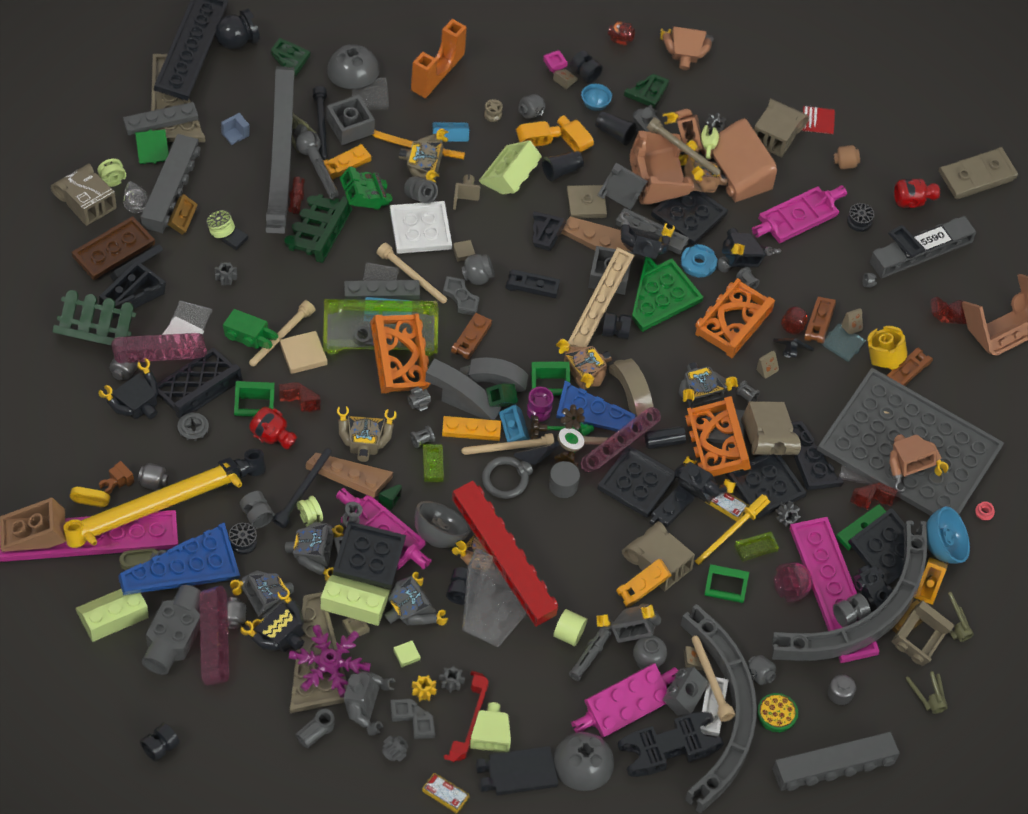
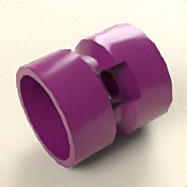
M535 387L529 392L527 415L530 419L531 415L538 416V422L546 421L551 416L554 397L553 393L546 387Z

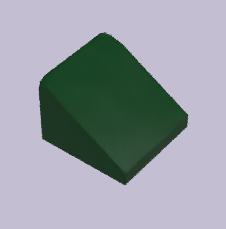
M398 484L382 491L379 494V503L390 510L393 509L401 497L402 485Z

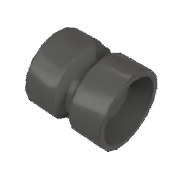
M412 176L405 183L404 191L410 199L429 204L438 195V187L431 180Z
M261 491L248 493L240 501L243 512L247 515L249 523L254 528H262L268 525L275 516Z
M857 593L848 597L847 600H842L833 605L834 616L842 627L856 623V620L859 621L871 613L870 606L861 593Z

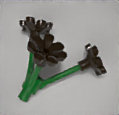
M573 404L570 406V410L567 408L562 410L565 417L561 418V423L565 424V426L540 424L538 416L531 415L530 427L532 429L529 430L530 440L538 437L539 431H561L564 428H573L586 437V435L594 431V426L582 423L585 421V416H583L584 410L583 408L577 409L576 405ZM562 452L554 457L556 460L555 464L566 461L573 463L578 468V463L574 461L575 452Z

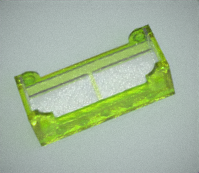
M324 299L323 351H327L328 354H338V351L342 349H374L373 346H359L354 343L353 335L358 326L365 325L371 328L370 321L375 315L419 314V318L423 322L422 336L426 340L425 354L432 356L433 353H438L437 301ZM403 323L400 325L399 332L402 333L403 329L407 327V333H412L409 324ZM384 324V326L395 329L396 324ZM364 332L357 333L360 339L367 338ZM392 337V340L390 341V345L393 344V341H394V338H393V337ZM398 340L393 350L409 349Z

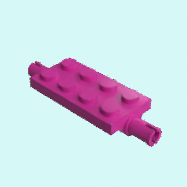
M843 185L831 191H822L817 186L760 213L759 219L762 224L752 227L753 235L759 238L770 232L780 244L838 216L839 210L835 207L834 202L846 196L847 191Z
M342 488L337 493L336 498L345 505L349 502H357L362 506L363 510L361 516H359V524L406 535L398 570L411 559L423 570L426 569V566L430 565L431 559L420 551L426 545V541L373 497L366 495L363 499L355 498L345 488Z
M651 664L585 699L588 712H586L585 716L571 722L572 727L576 726L573 730L577 733L593 726L599 730L601 737H605L665 705L666 703L663 701V698L667 693V685L674 681L675 675L678 672L677 668L674 667L661 675L656 664Z

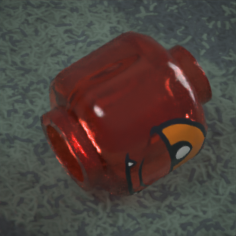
M615 21L613 26L610 25L608 35L613 43L627 45L633 41L635 29L631 23Z

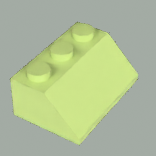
M530 140L506 145L479 181L481 184L501 194H513L520 189L521 183L529 177V173L538 165L537 162L542 156Z
M332 574L323 590L320 609L379 626L391 590Z
M122 588L75 608L92 642L149 618L148 606L141 593L123 595Z

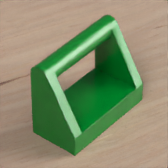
M531 362V390L536 387V379H564L570 383L569 362ZM563 388L549 390L553 393V396H561Z
M236 381L234 416L254 417L260 410L240 409V398L270 400L269 408L273 410L275 383Z
M710 564L704 596L744 603L749 572ZM712 574L743 579L741 595L710 589Z

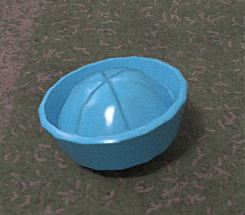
M590 84L581 93L584 105L594 111L605 109L612 99L611 91L601 84Z

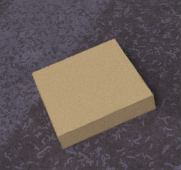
M316 331L280 340V346L291 374L327 365V358Z

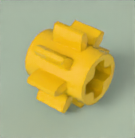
M419 675L417 682L412 681V688H414L412 695H417L419 701L426 699L430 701L431 694L436 695L437 689L434 688L436 687V681H431L429 675L426 677Z

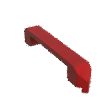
M471 671L470 674L474 676L471 691L479 693L480 697L465 743L454 741L450 754L444 755L446 760L454 762L466 759L479 711H481L489 684L487 678L479 672Z

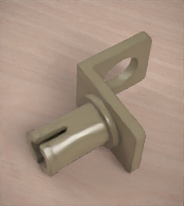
M465 175L463 177V184L456 183L453 210H456L457 199L479 201L480 186L474 185L475 179L472 175H470V180H468V175Z

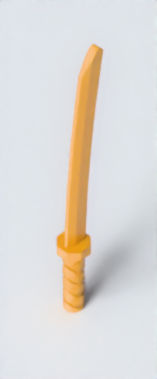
M376 130L372 134L375 138L411 148L413 142ZM443 149L442 155L464 160L465 152Z

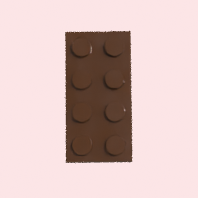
M132 216L72 251V257L93 280H96L155 245V239Z

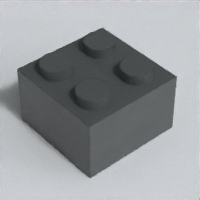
M360 95L327 106L326 120L341 145L374 134L375 119Z
M596 246L588 288L596 289L616 249ZM631 263L615 293L625 295Z

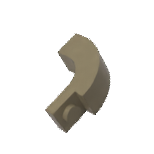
M633 359L617 360L614 364L608 366L609 373L621 382L625 390L629 411L638 416L654 410L646 379Z

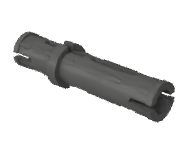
M600 627L596 636L588 642V647L569 672V676L572 679L580 681L596 655L602 652L603 645L611 636V632L608 629Z

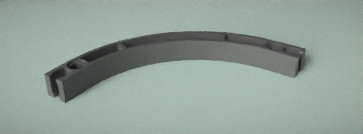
M276 66L273 146L269 201L266 213V233L285 234L291 163L294 67Z
M906 520L904 527V566L901 577L889 597L875 611L856 623L828 632H774L772 659L815 661L835 658L862 649L889 632L907 612L917 594L927 557L926 521H921L919 528L916 529V533L920 535H912L911 526H914V521ZM798 645V646H801L802 648H801V649H798V648H796V647H794V646Z
M696 604L692 608L691 615L689 612L683 615L680 626L690 635L700 638L702 646L716 661L725 679H728L732 706L735 712L731 738L723 755L716 765L687 792L685 801L690 805L694 803L693 798L701 793L705 797L704 800L700 798L697 800L696 811L701 814L730 786L746 759L756 723V696L751 673L737 645L728 633ZM708 785H714L716 788L712 789Z

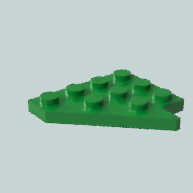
M645 257L632 320L643 332L703 302L704 297L672 258L656 265L651 258Z

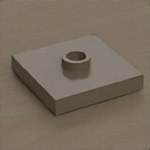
M603 185L567 186L570 216L574 218H606L605 197L602 199L597 196Z

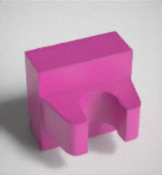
M559 50L543 57V61L553 74L555 71L567 67V61Z

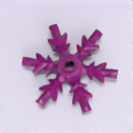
M315 625L312 629L316 637H311V639L318 644L315 647L321 649V654L315 655L312 650L309 654L303 648L300 649L301 653L291 650L289 653V659H300L298 664L308 662V665L313 662L318 664L317 669H310L313 673L303 676L307 680L302 683L300 688L306 692L312 684L317 687L319 677L323 680V673L326 672L331 674L329 681L333 680L331 689L333 690L337 687L339 696L343 698L346 692L344 685H348V682L341 678L345 675L338 672L339 668L345 667L348 672L350 668L358 674L359 669L370 672L371 663H361L362 658L351 660V656L344 660L341 657L342 653H349L347 649L356 647V644L352 643L359 637L356 631H352L347 638L342 635L340 644L336 642L337 649L333 650L328 648L331 641L327 642L329 634L325 633L323 635L320 625Z

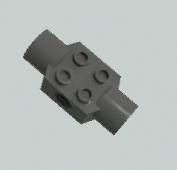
M181 585L173 600L163 601L146 633L148 649L142 659V664L148 670L165 675L169 672L174 661L185 660L201 628V615L199 611L205 601V595L197 588L190 585Z

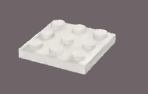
M445 201L431 202L429 204L390 205L397 254L452 249Z

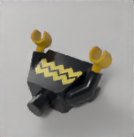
M284 587L288 593L286 597H281L278 592V597L281 600H285L286 604L282 602L254 628L256 632L253 630V624L249 621H246L245 624L250 627V631H245L242 627L240 629L243 635H250L251 639L262 649L274 651L279 649L282 652H286L291 646L295 650H299L304 645V640L301 639L305 633L302 629L304 625L303 613L295 600L289 597L290 591L286 587Z

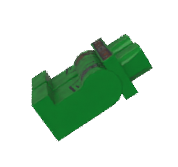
M349 166L340 177L349 205L379 210L382 205L388 206L393 200L391 194L385 192L387 189L386 180L380 179L378 173L356 172L355 167Z

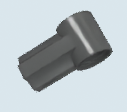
M365 325L358 326L353 335L354 343L359 346L368 345L374 347L371 328ZM364 332L367 338L360 339L357 333ZM386 339L387 344L390 345V339Z
M321 709L313 720L295 734L303 747L308 749L324 734H329L333 731L334 714L328 709ZM323 719H327L330 721L327 724L320 723V721Z

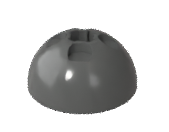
M357 44L345 45L332 54L327 66L329 79L335 85L347 89H357L370 85L377 79L380 72L379 63L375 55L368 48Z
M422 501L417 505L414 514L416 530L419 536L431 546L437 548L454 547L457 542L464 541L469 535L470 526L453 509L432 501Z
M577 732L565 737L558 744L553 755L556 775L559 780L566 786L579 791H590L603 786L610 779L614 769V757L609 745L598 735L589 732Z

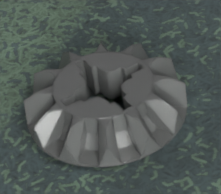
M199 413L185 414L178 421V431L181 437L184 436L187 440L194 439L196 441L208 433V420ZM191 422L196 427L195 431L191 429Z

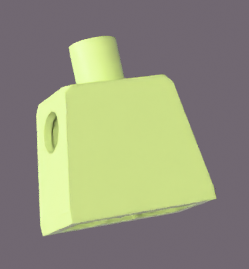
M489 703L487 711L481 710L478 713L471 736L470 749L509 752L511 739L508 714L500 712V704Z

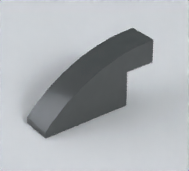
M437 359L432 361L426 371L425 381L442 388V402L482 419L495 420L502 407H490L487 392L481 386L453 367Z

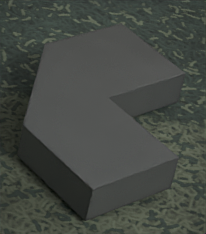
M412 699L390 700L392 722L412 720L414 739L435 738L433 715L420 708Z

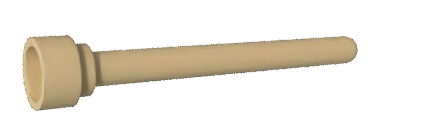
M385 242L378 248L377 255L382 259H389L413 280H419V285L441 303L447 302V298L398 258L393 253L394 251L389 244Z
M303 301L299 305L298 313L277 333L279 335L277 340H270L273 344L271 349L262 348L249 361L250 366L257 365L303 317H310L315 312V307L309 301Z
M553 433L544 434L539 439L464 447L461 452L464 455L537 447L554 443Z
M693 636V645L719 706L717 711L718 717L721 722L729 721L735 717L733 707L729 706L724 699L700 638Z

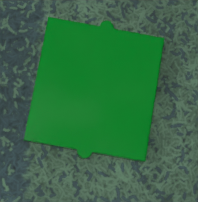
M149 129L146 132L135 133L139 164H156V162L166 161L169 153L165 129L155 131Z

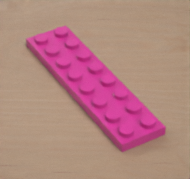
M828 517L791 524V534L828 631L843 628L834 616L833 605L842 600H847L848 597L857 594ZM875 641L862 649L839 656L840 663L872 657L879 655L880 650Z

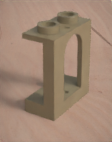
M922 601L914 607L891 642L895 644L899 651L908 654L913 662L924 666L932 660L930 657L944 636L952 630L954 624L926 602ZM919 618L935 630L922 650L906 639Z

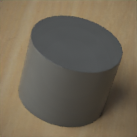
M570 462L556 463L551 469L549 489L552 494L560 498L573 496L578 488L579 469Z

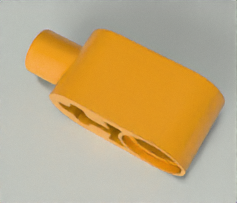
M565 115L558 119L557 123L561 126V136L574 152H582L594 145L591 134L578 120L570 122Z
M545 121L522 124L516 129L519 142L530 140L535 147L548 145L553 141V137L561 136L560 126L550 127L549 123Z

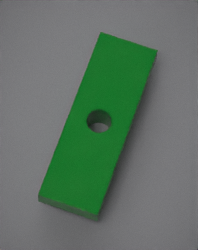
M878 504L839 532L836 538L850 551L853 548L848 541L887 511Z

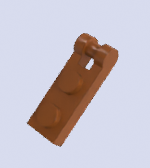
M817 297L806 329L805 341L816 340L817 343H824L836 306V300Z
M475 313L457 342L454 343L451 352L456 355L461 354L463 358L469 360L492 325V320Z
M918 347L907 356L904 362L899 364L897 369H893L887 376L905 386L925 367H928L933 358L923 354V351Z

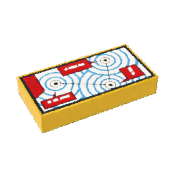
M728 492L714 497L709 504L735 521L742 517L745 513L744 508L749 506Z
M435 773L422 789V792L455 813L459 812L469 798V794Z

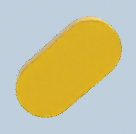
M73 487L71 489L70 498L76 503L96 507H106L109 504L110 496L104 491L83 487Z

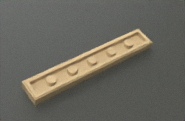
M617 247L568 341L569 345L577 347L588 346L634 258L633 254Z

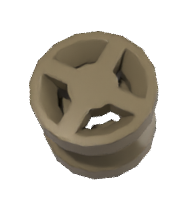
M496 99L486 102L484 116L488 121L497 122L501 119L502 103Z

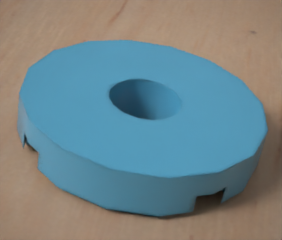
M697 244L693 247H687L682 252L680 262L686 273L700 278L707 277L716 270L718 259L711 248ZM699 258L702 259L704 262L698 263L695 261V259Z

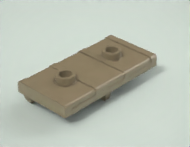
M1002 147L942 166L938 170L956 200L1011 182L1018 176L1016 169Z

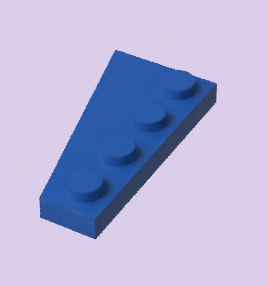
M565 381L556 418L561 419L565 417L562 410L564 408L570 410V406L574 404L577 409L583 408L584 410L583 416H585V421L582 422L583 424L631 435L635 414L615 404L611 405L605 402L604 399L598 396L595 397L587 393L586 390L572 386L571 383Z

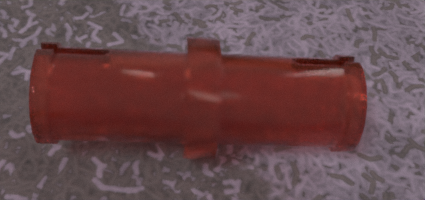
M300 177L293 179L292 190L289 194L291 199L288 210L291 213L294 208L293 214L300 213L301 200L304 198L303 187L305 180L302 178L300 182Z

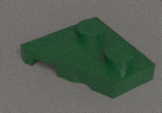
M279 38L271 49V55L282 67H294L295 78L309 59L310 51Z
M652 74L645 80L636 83V86L632 89H625L624 96L647 106L652 104L653 108H655L669 85V80Z

